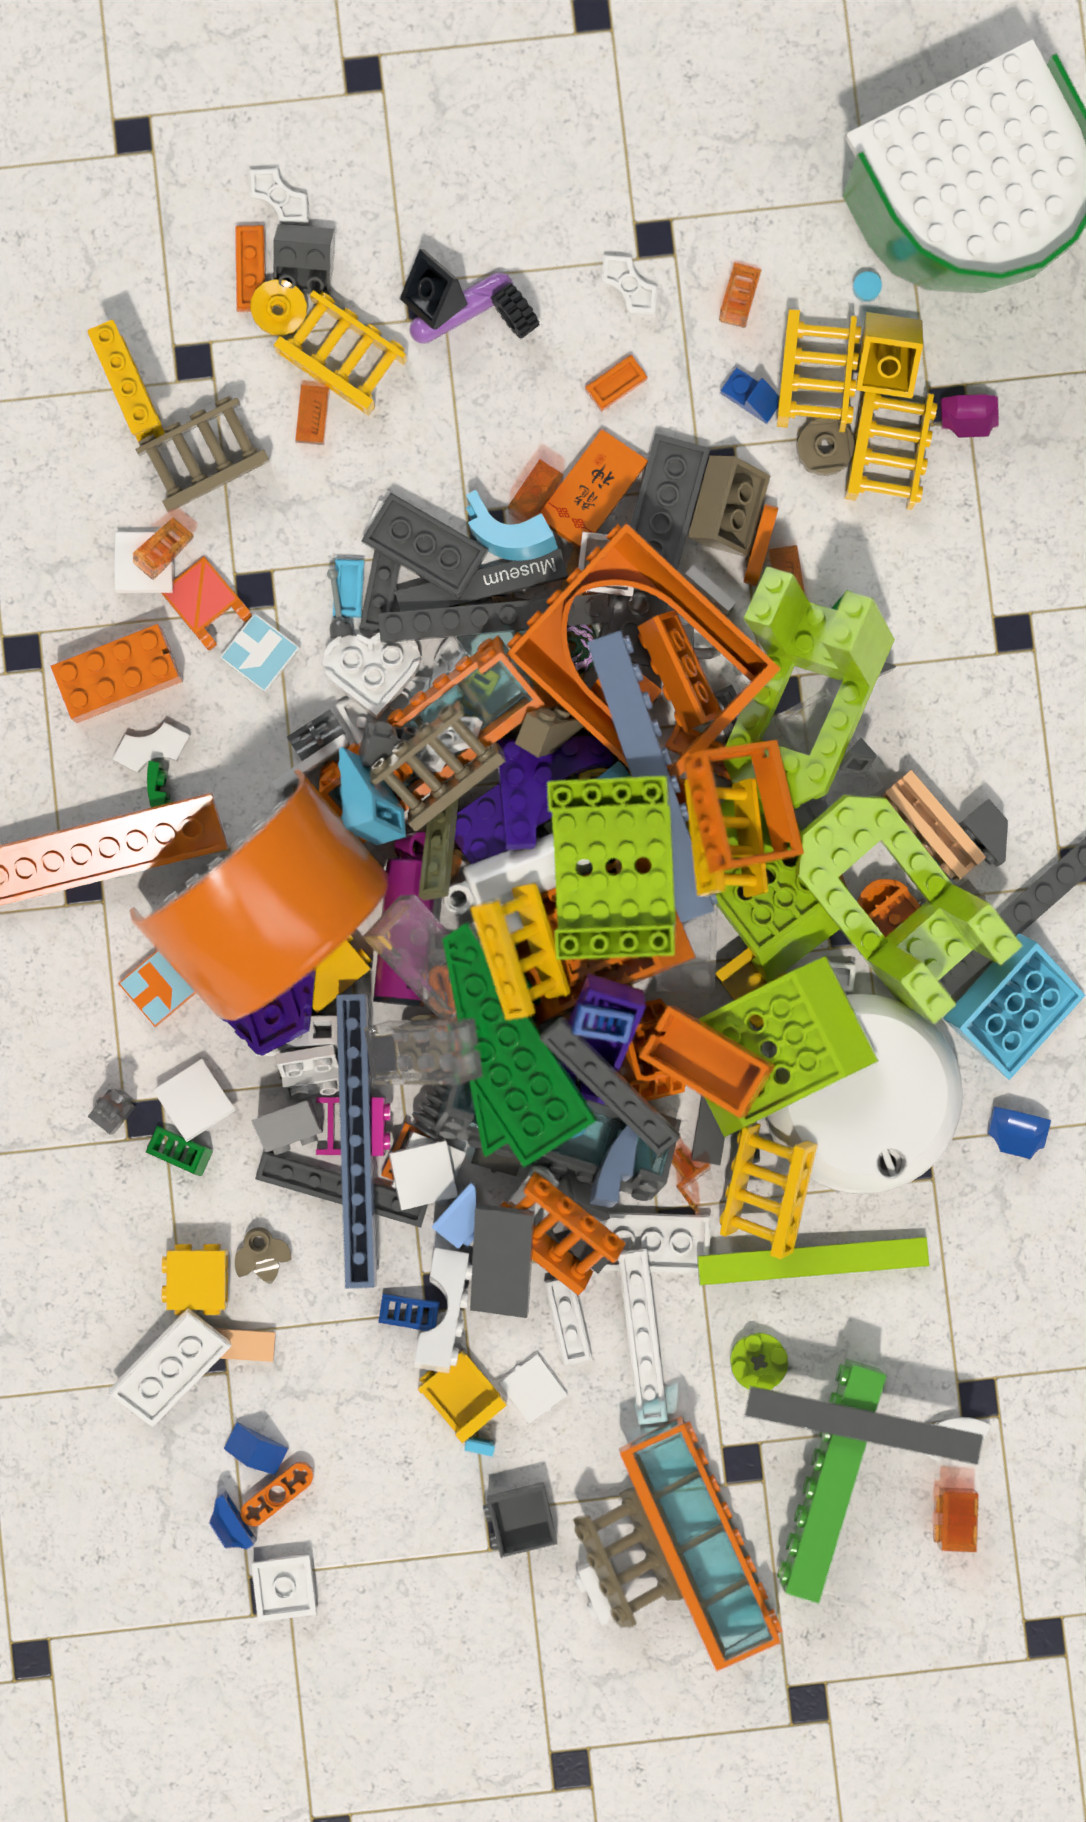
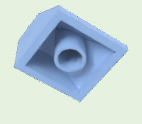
M473 1181L432 1225L436 1232L458 1249L462 1244L468 1247L474 1240L477 1185Z

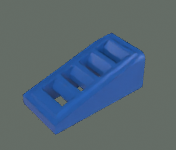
M579 1004L572 1033L627 1043L634 1014L628 1010ZM585 1013H590L586 1028H582ZM595 1014L599 1015L596 1028L592 1029ZM605 1016H607L608 1019L605 1030H602ZM614 1018H617L615 1029L611 1031Z
M382 1294L378 1323L423 1331L433 1330L437 1325L440 1302ZM390 1301L396 1302L393 1318H388ZM401 1303L407 1304L405 1320L399 1319ZM413 1305L418 1306L416 1322L410 1321ZM424 1307L429 1308L427 1323H422Z

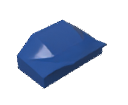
M993 1106L987 1134L995 1139L1000 1152L1031 1159L1039 1149L1045 1147L1051 1120Z
M227 1491L218 1495L215 1498L214 1510L209 1521L210 1526L224 1548H242L247 1550L257 1541L249 1526L243 1522L239 1510Z

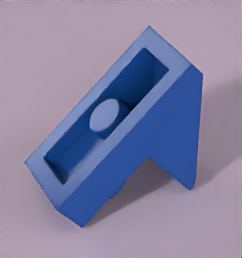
M737 367L720 391V394L765 424H768L779 406V395L763 378L758 382Z

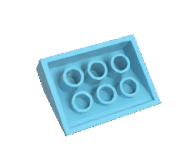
M1020 933L1016 938L1022 944V947L1002 965L993 961L956 1002V1005L943 1017L969 1045L1008 1080L1017 1073L1086 996L1037 942Z

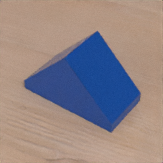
M238 1422L224 1447V1450L246 1467L276 1475L289 1449Z

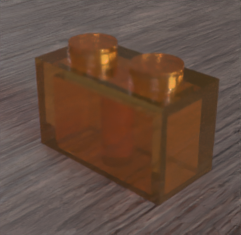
M539 459L508 505V513L521 522L537 516L563 482L564 474Z
M939 1487V1495L934 1496V1512L938 1513V1525L934 1524L933 1541L937 1542V1546L941 1551L977 1552L979 1493L975 1489Z

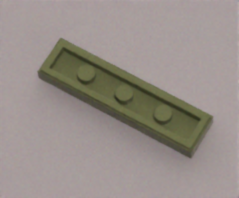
M459 798L426 825L419 897L424 901L449 896Z

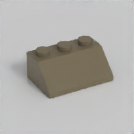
M709 456L688 538L706 547L749 557L770 475L735 456Z

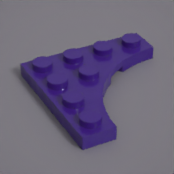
M595 736L572 737L554 753L542 757H536L516 745L517 739H499L496 741L504 750L505 762L497 768L506 850L535 849L537 820L545 801L548 799L547 782L564 781L576 773L580 774L591 769L613 765V753Z

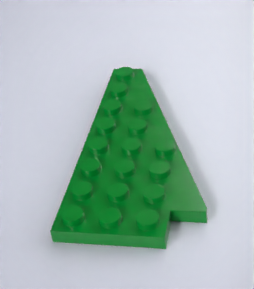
M467 922L442 940L484 1156L487 1157L508 1143L522 1166L526 1167L586 1129L598 1119L558 1057L539 1039L541 1031L531 1016L506 1020L481 940L471 924Z

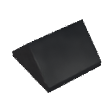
M419 249L399 299L432 329H438L468 304L458 279L426 250Z

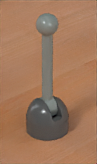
M334 568L329 569L327 577L331 579L336 618L330 623V638L353 635L351 623L347 618L342 617L336 581L338 571Z

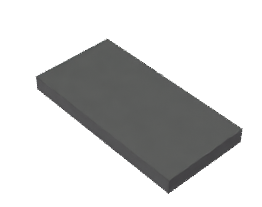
M392 493L386 499L361 540L366 546L459 600L489 552L488 548Z
M485 1204L476 1205L470 1311L521 1318L528 1317L535 1211Z

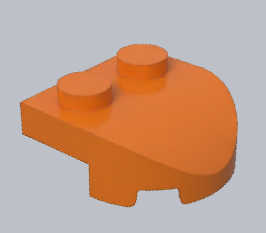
M878 879L871 882L862 890L857 900V903L885 937L921 907L903 883L891 879Z

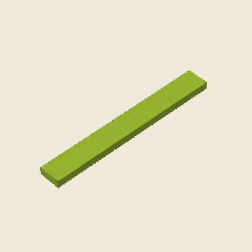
M927 1237L795 1247L792 1254L782 1259L771 1256V1250L697 1256L700 1286L929 1266Z

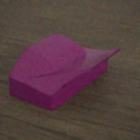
M979 394L942 398L940 400L941 429H950L958 438L989 437L992 429L999 426L998 396Z

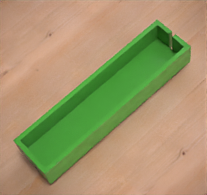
M846 1359L845 1364H840L838 1367L835 1381H838L839 1384L836 1393L831 1392L828 1402L876 1412L887 1375L879 1368ZM819 1432V1437L822 1438L820 1448H815L810 1463V1465L814 1466L811 1477L806 1476L803 1484L802 1493L805 1494L803 1505L798 1504L795 1511L794 1521L797 1522L795 1532H790L787 1538L785 1549L788 1550V1556L786 1561H781L777 1573V1578H780V1584L785 1594L817 1604L820 1603L867 1444L866 1441Z

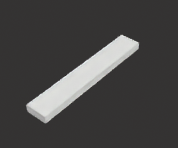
M647 1249L624 1250L621 1252L618 1260L639 1425L667 1422Z

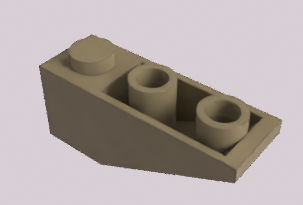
M561 704L541 708L526 714L515 744L536 757H542L554 753L584 726Z

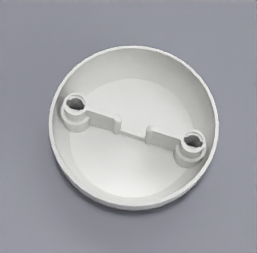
M850 994L846 996L879 1061L766 1116L765 1120L773 1141L792 1149L795 1145L807 1140L818 1144L810 1177L814 1182L836 1191L851 1194L881 1193L901 1187L918 1178L931 1168L946 1151L954 1137L960 1120L963 1099L962 1080L957 1060L950 1045L932 1022L909 1008L906 1004L895 999L875 994ZM774 1044L769 1057H773L777 1053L776 1044ZM779 1067L776 1070L775 1077L778 1082L786 1084L790 1080V1072L784 1067ZM882 1156L888 1171L883 1170L880 1166L879 1161Z

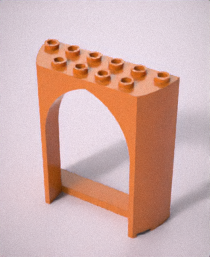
M627 523L623 527L617 524L606 536L610 540L603 549L597 546L586 558L590 563L584 570L581 571L577 568L566 579L570 585L563 592L557 589L546 601L550 605L543 614L538 610L526 623L530 628L522 636L520 633H517L509 641L507 646L510 650L507 652V655L628 767L608 705L587 686L571 658L567 640L568 615L575 596L584 591L602 586L633 587L651 593L665 601L750 680L672 765H666L670 777L676 775L678 779L685 771L682 757L705 750L781 668Z

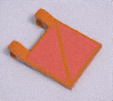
M205 556L173 581V593H161L209 651L217 643L205 628L232 607L244 622L252 617L249 609Z

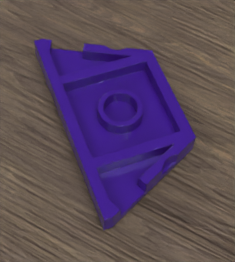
M315 969L257 1011L238 1020H222L227 1022L235 1030L234 1032L241 1039L245 1040L257 1055L261 1056L309 1032Z

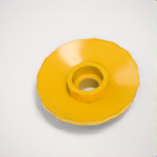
M273 279L264 282L255 290L251 299L250 312L254 322L262 331L271 335L285 336L294 333L302 325L306 317L307 303L303 293L296 286L289 288L292 286V283L282 280L281 283L284 286L282 287L278 283L279 280ZM279 306L282 308L283 313L277 315L273 312L272 308Z

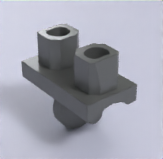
M329 709L288 735L287 738L303 761L342 734L346 735V733Z

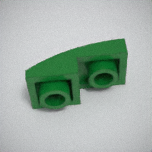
M148 761L147 792L151 808L174 802L170 800L171 795L160 792V788L166 785L167 770H164L163 764L154 761Z

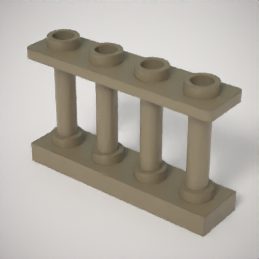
M230 396L225 397L215 403L217 408L209 412L202 409L189 416L191 421L181 426L180 422H176L164 429L166 434L158 438L151 435L138 442L140 447L135 449L139 456L145 453L148 454L167 491L165 494L167 499L162 502L168 513L270 462L264 449L258 451L257 448H253L234 411V408L241 405L238 398L232 400ZM224 414L244 453L241 455L243 460L234 465L232 461L227 460L208 423ZM197 427L218 465L216 468L218 473L207 477L206 473H202L183 434ZM173 440L193 479L191 480L192 486L184 490L180 486L177 487L157 448Z
M459 701L453 706L451 704L445 706L439 712L437 719L430 724L428 722L424 723L418 728L415 733L416 735L408 742L406 740L400 742L394 748L392 755L387 759H379L371 767L370 782L373 786H376L384 780L409 807L408 824L415 832L505 762L504 750L497 742L491 747H485L462 722L460 718L464 715L463 705ZM450 726L476 753V759L468 765L462 764L437 737ZM427 744L454 772L453 777L446 783L440 782L415 755ZM406 762L432 790L431 794L424 800H418L393 773L403 763Z
M635 1487L620 1492L622 1505L592 1521L589 1515L577 1516L573 1519L576 1526L575 1534L584 1544L587 1551V1561L591 1568L595 1570L599 1579V1589L607 1597L611 1606V1616L620 1627H633L637 1625L633 1613L662 1596L665 1597L666 1601L683 1599V1595ZM628 1515L634 1526L633 1532L604 1548L597 1532ZM640 1542L646 1553L645 1559L616 1575L609 1559ZM650 1569L653 1570L658 1581L657 1586L628 1602L621 1586Z

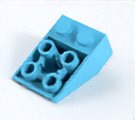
M340 747L338 767L341 774L340 795L343 807L341 819L346 829L375 845L406 837L404 809L388 784L382 780L376 786H373L370 782L371 767L362 766L359 755L344 747Z

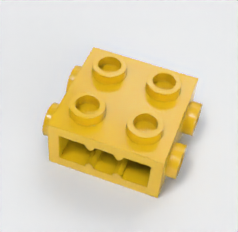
M174 1244V1249L168 1250L167 1256H162V1273L167 1274L166 1285H162L161 1299L162 1303H166V1310H174V1315H181L187 1308L191 1311L203 1310V1315H220L221 1310L228 1308V1249H221V1244H203V1249H192V1244Z

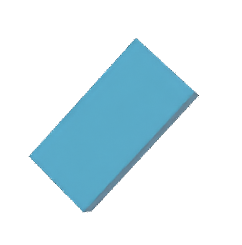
M335 559V569L338 571L336 581L342 617L361 618L364 560ZM333 599V617H336Z

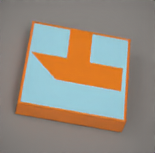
M158 950L118 983L154 1027L161 1024L196 994Z

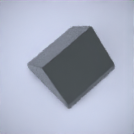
M860 738L844 756L838 769L864 774L877 758L876 753Z

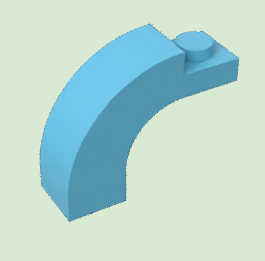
M476 490L466 494L469 506L465 508L471 519L468 522L475 540L488 548L489 553L507 560L524 561L542 557L558 549L555 537L542 513L520 524H503L489 514Z

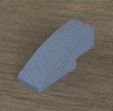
M628 1125L616 1136L598 1167L592 1185L589 1204L612 1208L618 1203L620 1182L627 1181L633 1176L638 1135Z

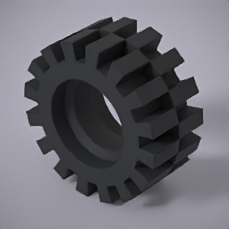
M512 283L507 284L491 296L492 303L496 307L497 312L500 313V317L518 338H524L540 326L533 308Z

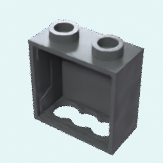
M544 1482L487 1496L488 1504L483 1505L486 1522L492 1521L494 1533H490L493 1551L499 1550L500 1558L557 1544V1536Z

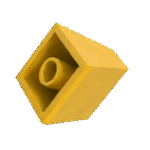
M866 312L861 338L856 390L913 398L923 348V320Z

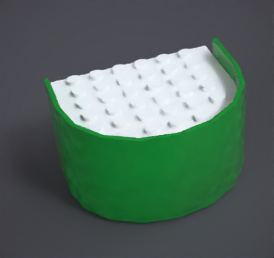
M1033 39L846 133L845 139L856 157L842 195L868 246L889 271L925 290L985 293L1026 281L1035 277L1068 251L1078 241L1086 226V108L1057 53L1052 55L1046 64Z

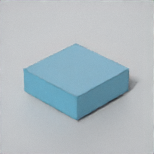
M471 1436L466 1440L464 1451L493 1457L495 1442Z

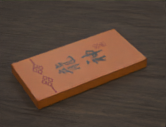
M601 429L539 514L542 513L553 532L578 549H581L583 531L592 533L599 531L647 466L648 460Z

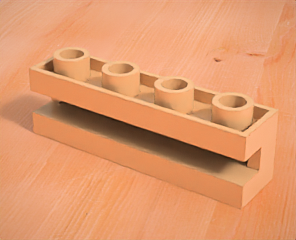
M912 770L882 794L913 834L920 839L931 857L934 856L941 864L939 867L949 880L952 878L955 881L962 879L973 867L986 858Z

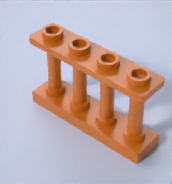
M534 1172L523 1190L526 1196L514 1207L515 1209L528 1210L537 1203L549 1212L536 1226L534 1225L532 1260L574 1293L580 1295L585 1290L594 1272L590 1268L603 1257H606L612 1263L616 1262L625 1246V1242L547 1179ZM505 1201L499 1205L500 1207L512 1208ZM558 1221L571 1230L560 1243H557L545 1234ZM581 1238L594 1248L582 1261L568 1252Z

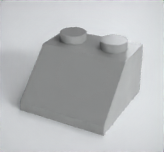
M307 1100L252 1120L265 1152L273 1150L274 1155L291 1150L289 1144L300 1141L302 1146L317 1141V1134L323 1133L312 1100Z

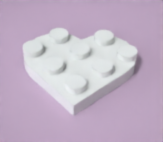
M380 632L371 639L360 634H356L357 636L348 635L335 638L324 651L323 668L326 677L335 687L378 719L419 670L421 655L415 641L381 643Z

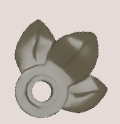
M262 1227L253 1228L248 1231L244 1238V1247L236 1253V1273L238 1277H243L254 1270L260 1279L271 1284L278 1274L279 1262H287L292 1259L291 1251L283 1240L273 1238L267 1229ZM256 1236H261L264 1239L262 1247H257L254 1244Z

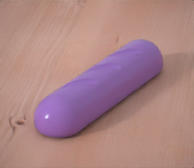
M498 272L464 290L463 294L468 305L438 329H432L419 316L416 317L410 324L411 337L418 343H429L494 306L491 296L507 284L512 283L513 285L512 279L509 275Z

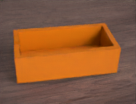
M158 624L50 666L70 718L75 723H80L183 682L175 660L170 654L172 652L163 629Z
M668 1006L655 1028L659 1032L666 1031L665 1035L661 1033L652 1034L639 1057L738 1118L747 1116L775 1065L678 1006Z

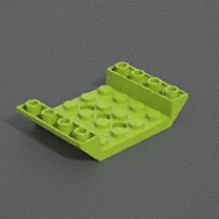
M667 776L547 782L549 812L552 811L558 921V928L555 930L556 960L675 955L676 908L671 803ZM646 857L651 861L652 868L650 872L642 874L637 871L635 864L638 858ZM611 858H616L622 863V871L618 875H612L606 869V863ZM582 859L590 861L593 865V871L589 876H582L577 870V864Z
M724 800L719 804L722 816L735 817L733 800ZM758 801L764 853L773 852L762 802ZM797 823L798 830H799V834H800V832H802L803 829H802V828L800 827V825ZM725 828L729 845H738L737 829ZM790 842L787 843L788 851L791 850ZM799 855L795 856L797 862H799ZM782 860L765 863L766 869L770 870L774 876L773 882L768 884L767 893L753 896L750 900L746 901L740 899L737 895L739 886L725 885L726 891L716 893L718 901L716 906L754 954L755 958L751 962L767 983L773 981L839 930L838 926L795 874L796 863L794 867H788L783 864ZM741 868L724 871L726 874H742Z
M827 956L802 966L699 1018L702 1022L775 1065L745 1117L738 1118L705 1097L724 1137L879 1061ZM754 1014L761 1016L764 1020V1026L760 1031L753 1030L749 1025L750 1017ZM772 1041L776 1044L777 1053L775 1056L767 1057L763 1053L762 1046L764 1042ZM779 1067H784L790 1072V1080L786 1084L778 1082L775 1077L776 1070Z

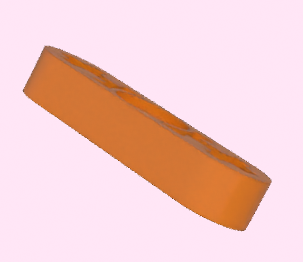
M769 504L764 505L743 583L753 586L758 584L779 507Z
M296 1462L262 1488L243 1505L241 1509L243 1522L249 1526H259L303 1492L313 1481L314 1471L312 1467L306 1462ZM295 1469H298L300 1472L303 1470L307 1471L305 1476L306 1482L303 1483V1481L299 1480L293 1484L292 1488L296 1491L292 1493L290 1486L282 1479L286 1477L288 1482L291 1481L296 1475ZM280 1486L285 1490L286 1497L283 1501L275 1502L270 1498L269 1491L272 1487ZM263 1495L267 1505L273 1509L269 1511L268 1507L265 1506L259 1513L261 1518L257 1519L255 1516L250 1518L247 1515L250 1511L248 1506L258 1507L263 1502L259 1497Z

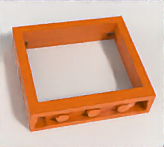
M777 740L703 750L682 757L709 873L779 861L804 854ZM766 749H768V753H769V756H768V757H766V754H765V750H766ZM751 756L773 852L732 859L710 762ZM789 842L791 846L790 851H788L787 843Z

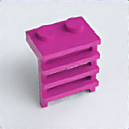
M316 1097V1103H328L327 1149H316V1155H341V1149H334V1103H340L339 1097ZM371 1097L372 1156L386 1155V1150H390L391 1134L386 1132V1121L391 1119V1104L386 1103V1097Z

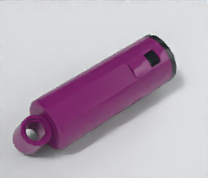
M424 832L406 833V837L396 839L394 846L399 858L387 860L386 873L389 880L382 904L373 1002L424 1007L434 899L424 901L419 897L426 834Z

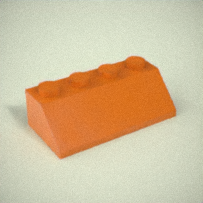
M673 610L657 615L639 625L637 628L640 632L638 634L640 643L645 649H648L652 658L650 660L651 667L663 682V693L667 700L673 704L675 709L674 717L678 725L683 727L686 732L716 718L722 710L677 612Z

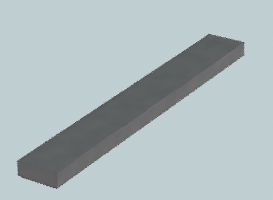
M750 1386L744 1414L751 1418L978 1465L983 1435L979 1433Z

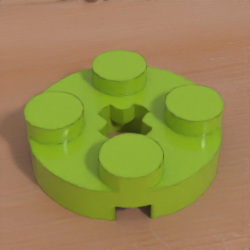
M762 1332L749 1334L739 1339L732 1348L730 1354L731 1371L737 1382L750 1390V1386L772 1390L781 1383L787 1373L788 1355L782 1344L772 1335ZM760 1354H763L765 1356L764 1361L767 1363L766 1366L760 1367L758 1370L754 1369V1363L751 1362L752 1357L758 1358Z

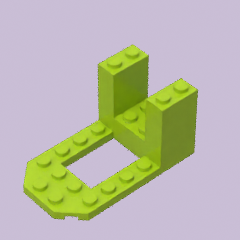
M767 566L744 616V620L767 653L766 655L781 669L740 712L725 747L765 742L762 739L795 666L842 681L810 756L779 746L793 809L801 807L800 804L813 798L816 800L827 795L895 639L873 598L846 590L838 610L809 602L793 574ZM768 749L765 750L766 757L769 756ZM751 756L723 760L732 784L748 778L756 779ZM756 780L758 801L762 802Z
M843 795L800 832L804 854L799 855V862L796 861L795 874L892 995L933 1024L956 1005L938 980L965 956L974 950L995 963L1002 965L1022 947V944L990 903L954 885L887 799L874 796ZM879 841H881L927 900L886 937L838 879L839 876Z

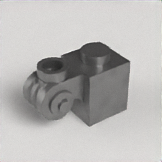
M121 1088L118 1090L109 1089L102 1098L100 1097L96 1101L95 1108L87 1117L111 1135L116 1133L136 1106L131 1103L133 1098Z

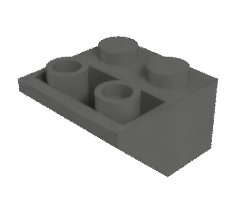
M278 224L273 240L274 279L279 280L278 283L282 287H284L281 283L282 280L292 283V286L289 288L293 289L296 286L303 294L310 295L312 291H315L318 294L324 292L330 296L334 262V229Z

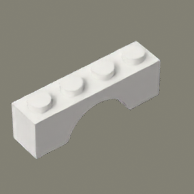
M439 1248L434 1250L430 1283L442 1291L447 1301L448 1310L444 1320L436 1328L419 1334L414 1363L415 1368L449 1373L450 1365L456 1366L459 1349L453 1348L455 1336L461 1337L464 1320L458 1319L460 1308L466 1309L469 1291L463 1290L465 1279L471 1280L472 1263L468 1262L469 1253Z

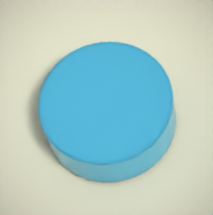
M870 271L860 273L853 283L854 295L863 302L875 300L882 289L880 277Z

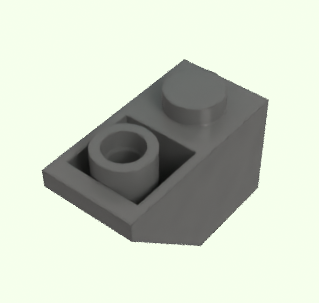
M367 722L358 752L362 766L372 767L379 759H387L393 754L394 748L404 740L408 742L416 735L415 733L418 729L410 726L404 728L394 727L386 722ZM426 746L423 747L420 751H418L415 755L423 752L426 749Z
M988 799L962 820L959 825L986 856L984 861L989 865L994 864L997 867L1006 861L1008 820L993 802Z

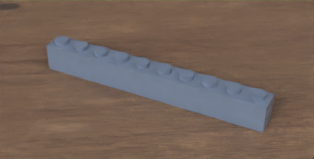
M618 631L589 641L587 644L632 778L667 776L671 803L675 907L680 921L684 922L714 912L713 905L718 903L716 894L697 896L691 836L685 821L689 820L688 811L685 803L679 805L676 793L681 792L676 775L671 777L669 775L666 765L672 763L667 748H660L657 737L662 736L658 721L657 719L652 721L650 719L648 709L653 707L648 692H641L638 682L642 681L643 677L638 663L632 665L629 653L634 652L629 635L623 637L622 632Z
M367 994L336 995L345 1289L374 1288L377 1286L374 1167L372 1156L369 1001Z

